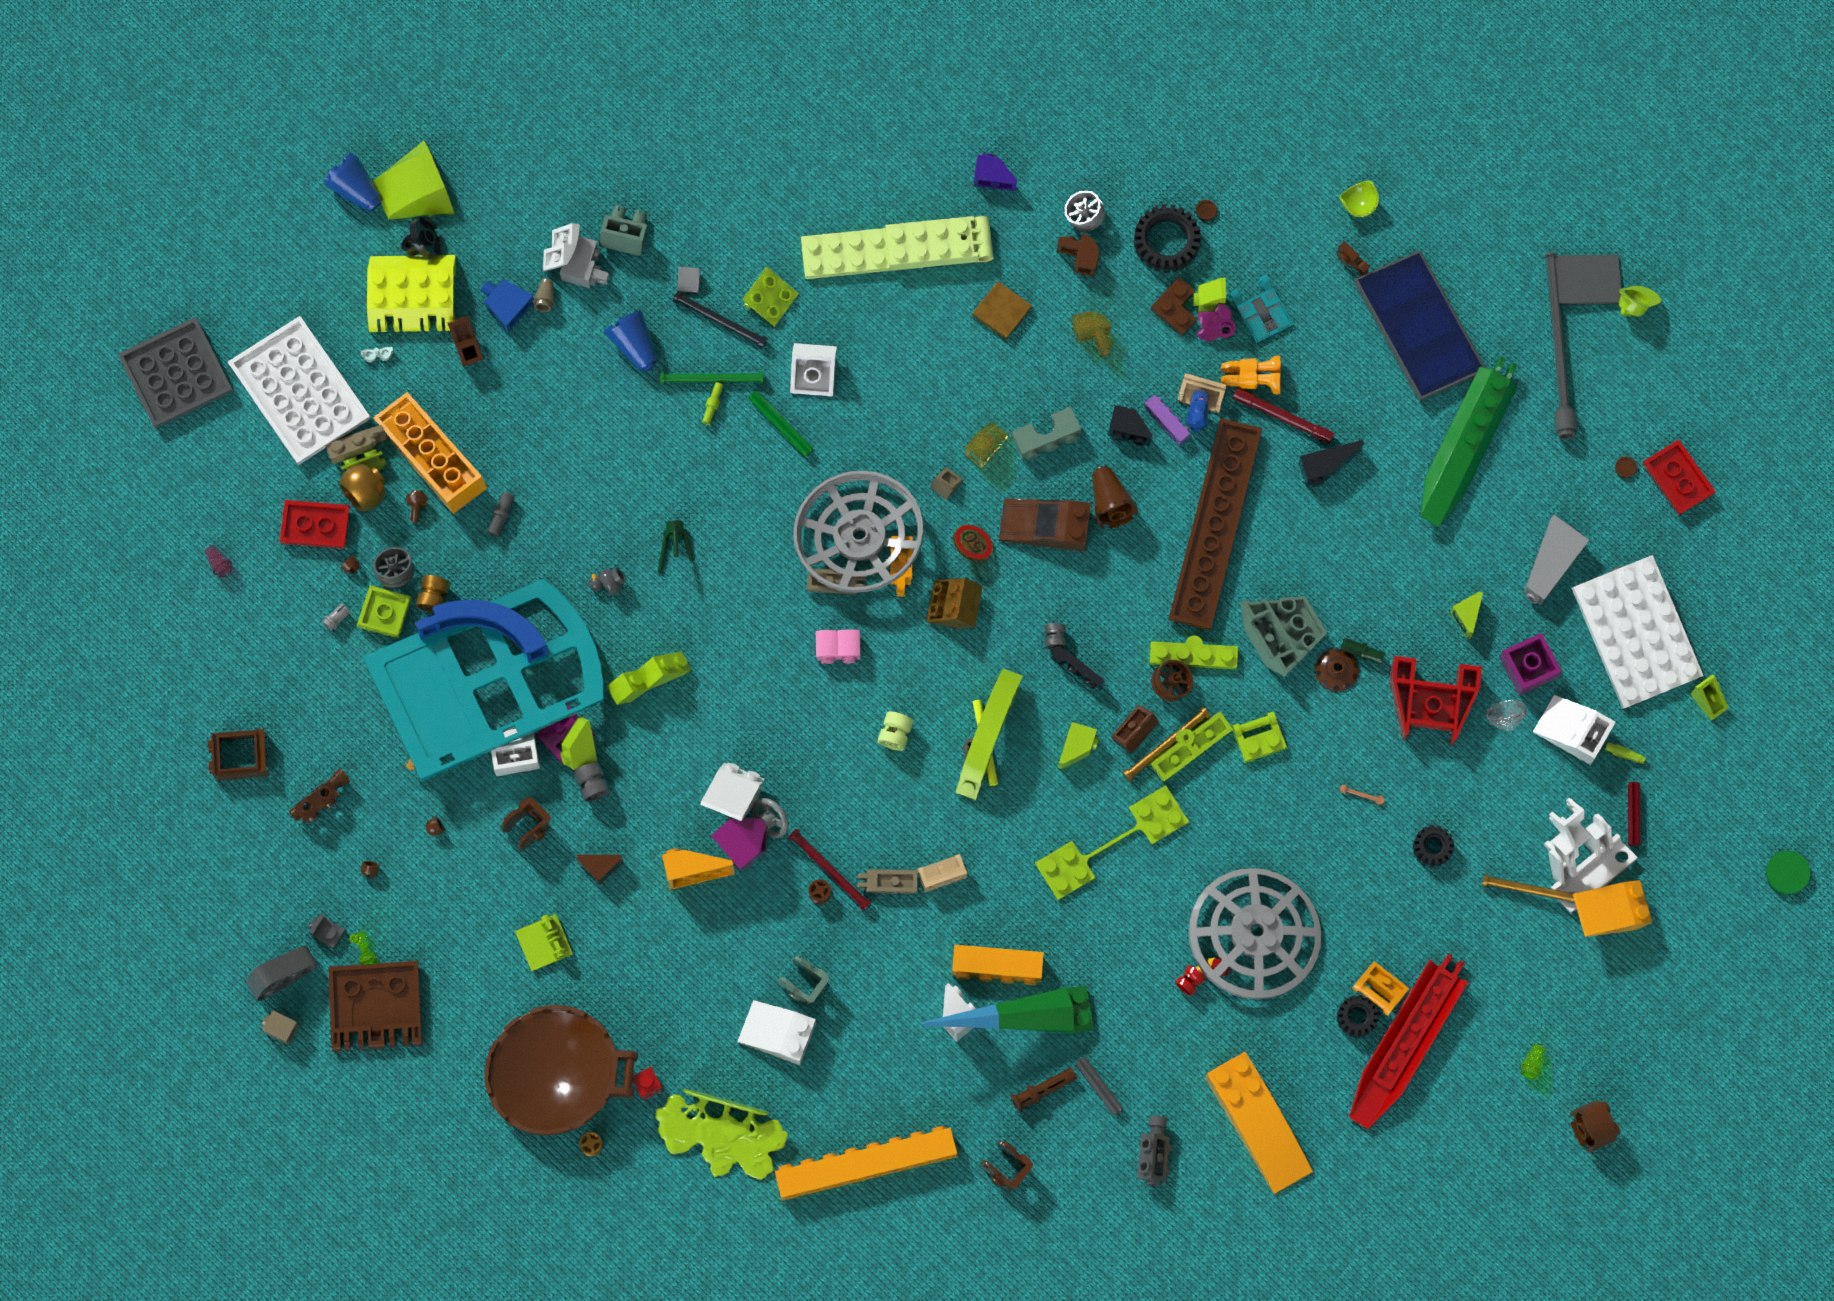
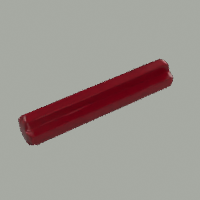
M1629 782L1628 845L1636 847L1641 844L1640 783Z

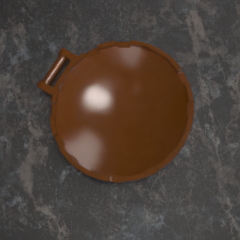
M548 1005L534 1008L531 1012L521 1017L517 1016L503 1028L504 1031L498 1039L494 1040L486 1059L484 1073L486 1091L498 1114L510 1125L526 1133L557 1135L577 1129L590 1121L604 1107L609 1097H633L632 1082L638 1053L635 1051L616 1050L609 1033L597 1019L586 1014V1012L570 1006ZM619 1061H626L623 1087H616Z

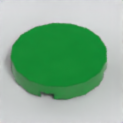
M1794 851L1776 853L1768 861L1765 868V875L1769 886L1783 895L1800 892L1808 884L1811 876L1807 860L1801 854Z

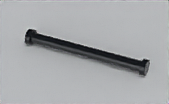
M677 291L673 298L674 303H681L758 344V347L761 349L765 347L768 341V337H761L689 299L681 291Z

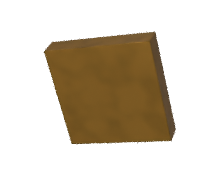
M997 281L972 313V316L1007 340L1031 310L1032 305Z

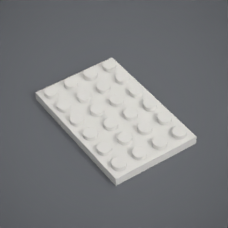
M301 316L228 361L235 375L298 465L325 449L328 444L339 440L371 419Z
M1653 555L1572 588L1622 709L1704 676Z

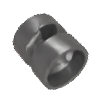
M599 762L586 764L573 772L577 784L582 786L579 790L584 802L601 799L610 793L607 781L602 779L604 773Z

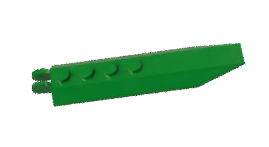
M1502 356L1497 360L1493 370L1479 367L1425 476L1420 517L1437 527H1440L1463 498L1516 390V386L1510 378L1517 365L1512 363L1508 366L1505 375H1501L1498 372L1505 361V358Z

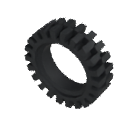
M1166 204L1161 205L1159 209L1155 206L1151 212L1147 210L1145 216H1141L1139 223L1136 225L1134 234L1137 256L1140 255L1142 263L1144 261L1147 262V267L1151 268V266H1154V271L1159 272V269H1164L1163 273H1168L1169 269H1172L1173 272H1177L1179 267L1184 269L1187 263L1190 265L1193 262V258L1197 255L1201 240L1200 227L1197 226V220L1191 218L1192 214L1189 211L1184 213V208L1182 207L1178 210L1175 209L1176 205L1172 204L1170 208H1166ZM1161 222L1175 223L1184 230L1187 243L1182 251L1177 254H1159L1148 243L1147 236L1150 229Z

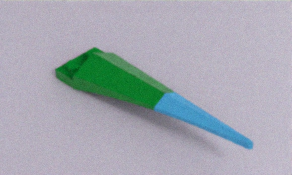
M1087 986L1065 987L925 1021L922 1024L923 1026L1015 1029L1068 1034L1094 1030Z

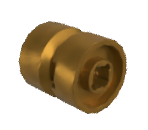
M424 575L420 586L423 592L418 594L416 607L433 613L432 607L446 603L443 597L448 595L451 583L438 576Z

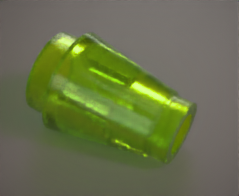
M1533 1044L1520 1065V1073L1529 1079H1537L1542 1074L1544 1052L1546 1050L1543 1046Z

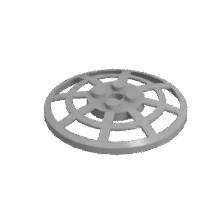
M850 471L825 480L803 501L794 524L796 552L809 574L829 588L852 593L880 589L900 578L917 558L924 535L921 511L909 490L897 480L871 471ZM851 481H870L868 493H856L841 498L835 486ZM879 483L896 490L907 502L896 509L889 501L876 496ZM828 491L833 503L823 511L818 522L805 518L813 503ZM853 501H865L863 510L851 512L845 504ZM874 503L886 508L890 514L880 519L872 512ZM838 509L842 517L838 520L835 527L825 524L828 517ZM911 509L915 514L917 522L916 541L904 540L905 527L901 516ZM896 521L898 539L886 538L885 527ZM802 526L815 530L814 539L818 554L806 558L801 543ZM863 531L866 535L863 539L858 540L854 538L855 533ZM822 532L833 535L835 546L825 551L821 542ZM883 546L895 548L891 556L882 563L877 554L882 550ZM914 549L908 562L896 574L891 576L886 568L896 560L901 550ZM841 553L844 557L848 558L846 568L843 569L837 566L829 558ZM869 559L875 567L865 571H854L857 561ZM823 561L831 570L843 575L840 584H834L824 579L811 565ZM879 573L884 580L864 587H848L852 577H867Z
M1239 869L1226 873L1214 880L1198 897L1189 920L1188 935L1190 948L1201 971L1220 989L1247 999L1273 998L1294 989L1312 970L1321 946L1320 922L1309 897L1290 879L1265 869ZM1248 874L1249 886L1236 889L1227 896L1216 889L1218 885L1230 878ZM1257 874L1276 878L1289 885L1292 889L1283 896L1273 889L1259 886ZM1250 893L1251 905L1245 906L1242 909L1231 901L1239 895ZM1260 893L1270 895L1278 899L1279 902L1272 909L1261 905ZM1298 894L1310 910L1314 921V928L1302 927L1299 914L1291 903ZM1210 895L1219 902L1212 915L1210 927L1197 928L1200 909L1205 899ZM1224 907L1235 915L1230 926H1218L1219 916ZM1286 907L1294 919L1295 926H1283L1278 916ZM1259 926L1262 929V935L1254 936L1251 933V927ZM1218 935H1230L1235 947L1228 955L1222 948ZM1283 935H1296L1295 944L1290 954L1280 946ZM1211 936L1214 949L1222 960L1214 970L1204 959L1197 937ZM1303 936L1315 937L1312 955L1308 964L1302 970L1294 959L1301 948ZM1273 952L1283 961L1272 968L1263 969V957H1267ZM1241 953L1254 958V969L1243 967L1237 964L1235 960ZM1228 967L1240 974L1254 977V990L1236 987L1220 976ZM1286 967L1296 976L1292 981L1281 987L1263 990L1264 977L1277 974Z

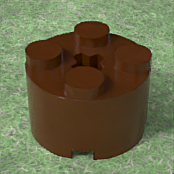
M1595 1100L1570 1112V1117L1574 1116V1121L1571 1122L1573 1133L1581 1146L1586 1145L1588 1147L1586 1149L1587 1152H1593L1615 1142L1617 1135L1620 1134V1128L1616 1122H1613L1610 1115L1611 1110L1606 1101L1600 1102Z

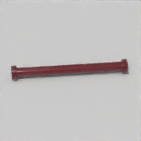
M795 829L788 838L791 841L794 840L861 906L860 909L862 911H865L872 904L870 899H865L800 835L798 829Z

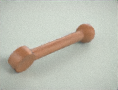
M1346 785L1340 786L1342 793L1348 792L1373 800L1377 805L1384 803L1382 796L1374 797L1349 789Z

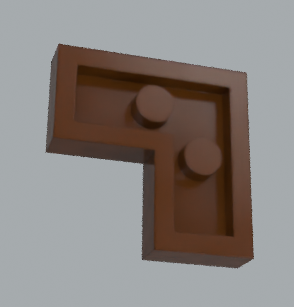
M1178 277L1151 306L1150 310L1183 336L1197 322V318L1183 307L1195 293V290Z

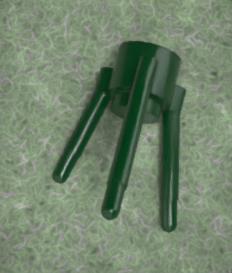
M672 520L666 523L658 566L659 574L662 573L668 538L669 541L673 542L675 558L678 557V542L683 538L689 560L691 562L694 561L687 529H684L682 521Z

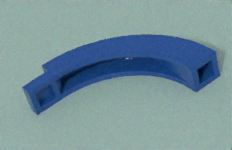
M459 600L443 603L432 607L433 616H425L415 623L420 639L457 626H481L498 631L510 638L522 650L528 663L549 655L547 644L543 637L527 619L510 608L488 601Z

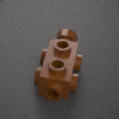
M340 768L332 774L333 776L329 780L323 782L289 810L290 815L295 821H308L310 823L320 815L318 813L319 810L323 807L328 809L337 802L335 798L339 793L336 790L350 783L349 778ZM321 790L324 791V796H321ZM304 803L307 805L306 810L303 809Z

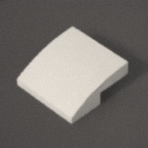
M571 223L552 230V247L544 250L543 271H550L568 264L577 245L580 224Z

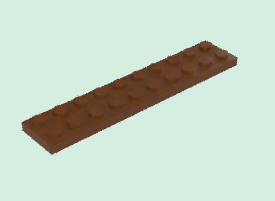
M1220 418L1169 621L1211 631L1262 428Z

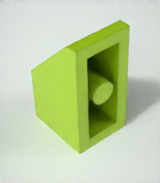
M1219 278L1198 286L1197 293L1193 294V305L1197 306L1198 313L1215 312L1219 303L1225 305L1226 278Z
M578 717L561 744L563 750L561 752L562 762L573 770L586 764L597 762L590 721L583 717Z
M1072 722L1058 768L1064 769L1089 756L1092 749L1096 750L1100 738L1096 737L1097 729Z

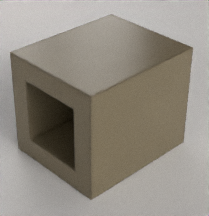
M273 1010L270 1015L267 1014L264 1018L262 1031L266 1035L289 1046L299 1025L296 1021Z

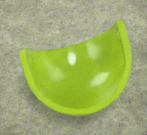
M1368 180L1350 187L1340 195L1339 199L1350 214L1356 217H1366L1377 208L1379 194L1373 182Z

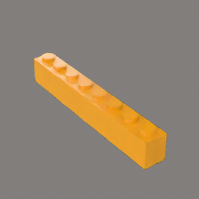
M945 1126L933 1128L931 1133L924 1134L923 1131L910 1134L911 1138L903 1140L901 1137L889 1139V1143L880 1145L879 1142L866 1145V1149L858 1150V1148H851L845 1150V1154L836 1156V1153L822 1156V1160L814 1161L813 1158L806 1159L800 1162L801 1165L792 1167V1164L782 1165L778 1167V1171H775L781 1200L956 1158L957 1151L951 1128L946 1129Z

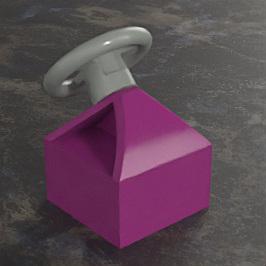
M761 798L754 803L752 808L753 818H744L742 821L730 818L711 835L739 869H747L766 852L767 836L780 838L788 830V820L785 812L771 799ZM762 806L764 812L759 815V808ZM770 807H772L777 812L780 819H778L771 812ZM775 825L781 828L777 832L770 829Z

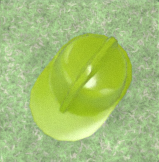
M1631 286L1619 290L1621 293L1619 306L1622 316L1633 315L1641 317L1650 307L1661 303L1660 296L1646 287Z

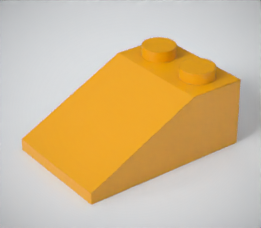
M678 848L666 851V854L662 855L670 890L735 875L732 860L687 850L679 851Z
M1640 880L1622 882L1573 894L1585 937L1634 931L1653 923Z

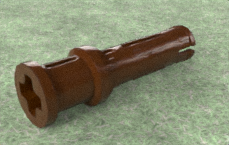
M1069 1067L1067 1070L1036 1086H1027L1026 1090L1017 1095L1012 1094L1010 1098L1018 1113H1021L1024 1108L1033 1103L1038 1104L1042 1097L1076 1081L1077 1076L1072 1067Z

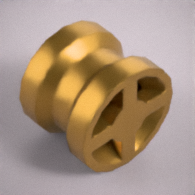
M587 1132L580 1138V1148L586 1156L595 1157L600 1154L603 1142L597 1133Z

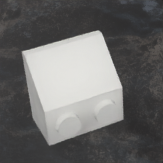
M794 343L790 393L833 396L837 346Z

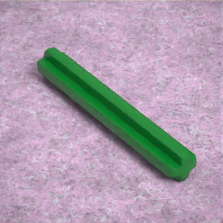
M754 391L749 396V401L804 457L812 453L813 447L758 391Z

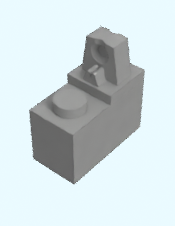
M578 236L577 245L570 261L561 268L560 276L562 281L590 288L591 285L595 286V283L607 285L610 277L609 273L601 271L600 267L595 265V261L598 262L601 252L598 249L597 241Z

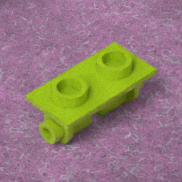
M376 449L365 452L362 458L356 459L354 456L344 460L341 469L346 468L347 470L352 466L364 464L370 469L374 467L377 470H381L387 464L384 457L379 458V455L382 454L381 450L377 452Z

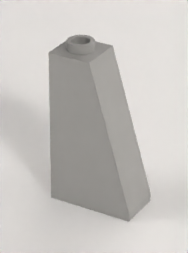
M1555 515L1552 516L1548 523L1523 592L1529 601L1540 605L1543 604L1589 541L1588 538Z

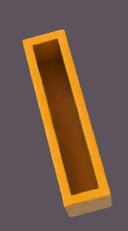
M954 945L952 975L960 980H969L970 977H977L979 981L991 982L992 979H1001L1002 983L1012 984L1014 981H1023L1025 985H1036L1037 982L1041 983L1044 952Z

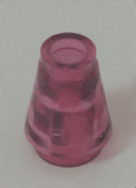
M215 545L205 549L204 553L214 575L223 578L232 572V561Z

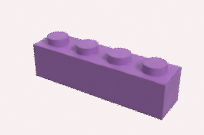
M1154 395L1144 403V408L1179 446L1190 437V430L1181 424V420L1172 414V410L1163 404L1160 397Z

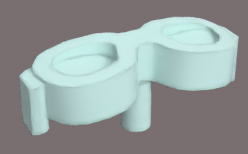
M385 347L380 350L378 348L374 350H361V357L370 363L374 362L377 357L382 361H387L393 354V347Z

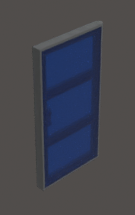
M1421 250L1354 280L1358 292L1419 402L1474 378L1479 367L1486 368Z

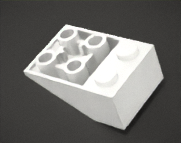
M1554 695L1533 733L1591 765L1613 728L1615 721L1593 709Z

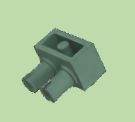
M615 205L612 215H605L599 247L641 256L647 230V224H644L647 218L646 212L642 211L641 216H639L640 210H635L632 221L624 219L626 208L621 206L620 211H618L619 205Z

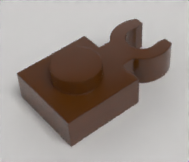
M1345 241L1338 246L1336 254L1344 265L1348 264L1351 268L1354 267L1361 276L1369 272V264L1360 259V255Z

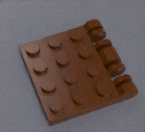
M418 961L328 967L332 1052L342 1051L341 1034H344L345 1051H351L350 1033H358L359 1050H365L364 1032H368L369 1049L386 1048L385 1031H389L390 1048L396 1047L395 1030H403L402 1040L404 1047L410 1046L409 1029H412L413 1046L423 1045Z

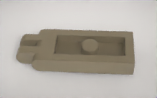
M814 569L824 579L834 584H840L843 575L833 570ZM808 572L807 592L857 594L829 588L817 581ZM852 577L848 587L866 586L858 584V582H867V577Z
M869 869L866 874H858L857 879L866 880V882L857 883V888L866 889L867 893L917 894L918 870Z

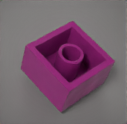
M1542 633L1503 650L1499 657L1519 696L1557 679L1562 672Z

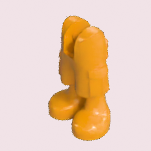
M1273 356L1265 362H1258L1256 358L1221 364L1222 372L1237 373V375L1222 376L1221 384L1242 389H1256L1258 384L1269 386L1273 394L1280 395L1281 356ZM1258 371H1269L1271 374L1258 375Z

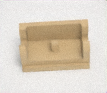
M1185 373L1177 402L1190 405L1193 392L1203 391L1208 394V411L1219 413L1227 385Z
M960 854L917 869L925 892L967 878V871Z

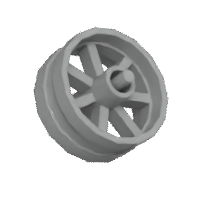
M1086 190L1080 191L1067 200L1065 216L1071 226L1077 231L1087 232L1097 228L1103 222L1105 207L1095 193ZM1088 200H1094L1088 205ZM1098 205V209L1093 210V208ZM1079 216L1076 222L1072 221V218Z

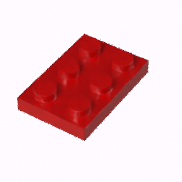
M1680 440L1670 444L1642 463L1679 516L1716 492Z
M285 500L280 544L345 549L350 505Z

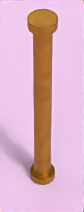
M1202 707L1196 716L1129 770L1125 769L1122 772L1123 776L1129 782H1132L1135 775L1176 743V734L1179 730H1192L1203 720L1211 718L1209 712Z
M1489 874L1484 875L1482 887L1489 885L1575 903L1573 897L1575 893L1489 877Z

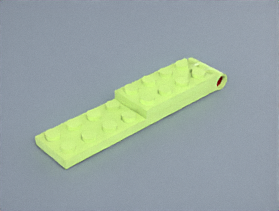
M987 216L885 225V228L801 237L805 279L988 262L994 258L990 223Z

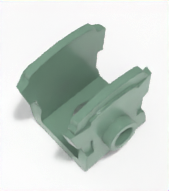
M795 956L792 962L798 968L818 980L817 986L808 996L783 977H779L777 982L790 992L788 995L790 998L798 1003L801 1001L809 1006L827 984L829 976L821 968L815 969L802 956L801 958Z

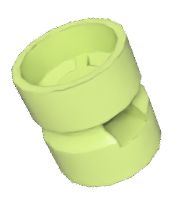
M887 712L883 722L885 728L881 729L877 742L889 749L905 750L908 740L906 734H909L911 731L913 719L897 712Z

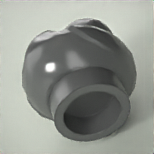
M617 567L613 570L603 569L600 572V577L592 574L589 588L593 591H600L604 586L608 591L607 594L613 596L621 591L622 584L626 582V578Z

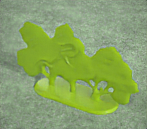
M683 1089L686 1094L698 1097V1103L687 1105L680 1095L673 1094L668 1097L664 1107L655 1110V1117L660 1122L658 1132L661 1138L665 1140V1145L670 1154L684 1153L694 1145L701 1144L704 1147L702 1156L706 1162L711 1164L710 1170L714 1177L729 1173L733 1164L738 1162L746 1175L758 1180L764 1179L767 1174L774 1170L772 1159L768 1153L784 1148L788 1133L783 1131L782 1125L778 1120H770L764 1124L756 1122L754 1114L769 1115L770 1113L767 1111L689 1089ZM708 1101L725 1105L723 1115L720 1118H712L706 1113L705 1106ZM683 1107L688 1108L687 1111L682 1112ZM731 1107L748 1111V1116L742 1122H738L734 1117L730 1116L729 1112ZM699 1109L696 1117L692 1119L687 1118L689 1112L692 1110L696 1112ZM702 1112L705 1114V1119L700 1117ZM751 1124L754 1126L753 1132L750 1131Z

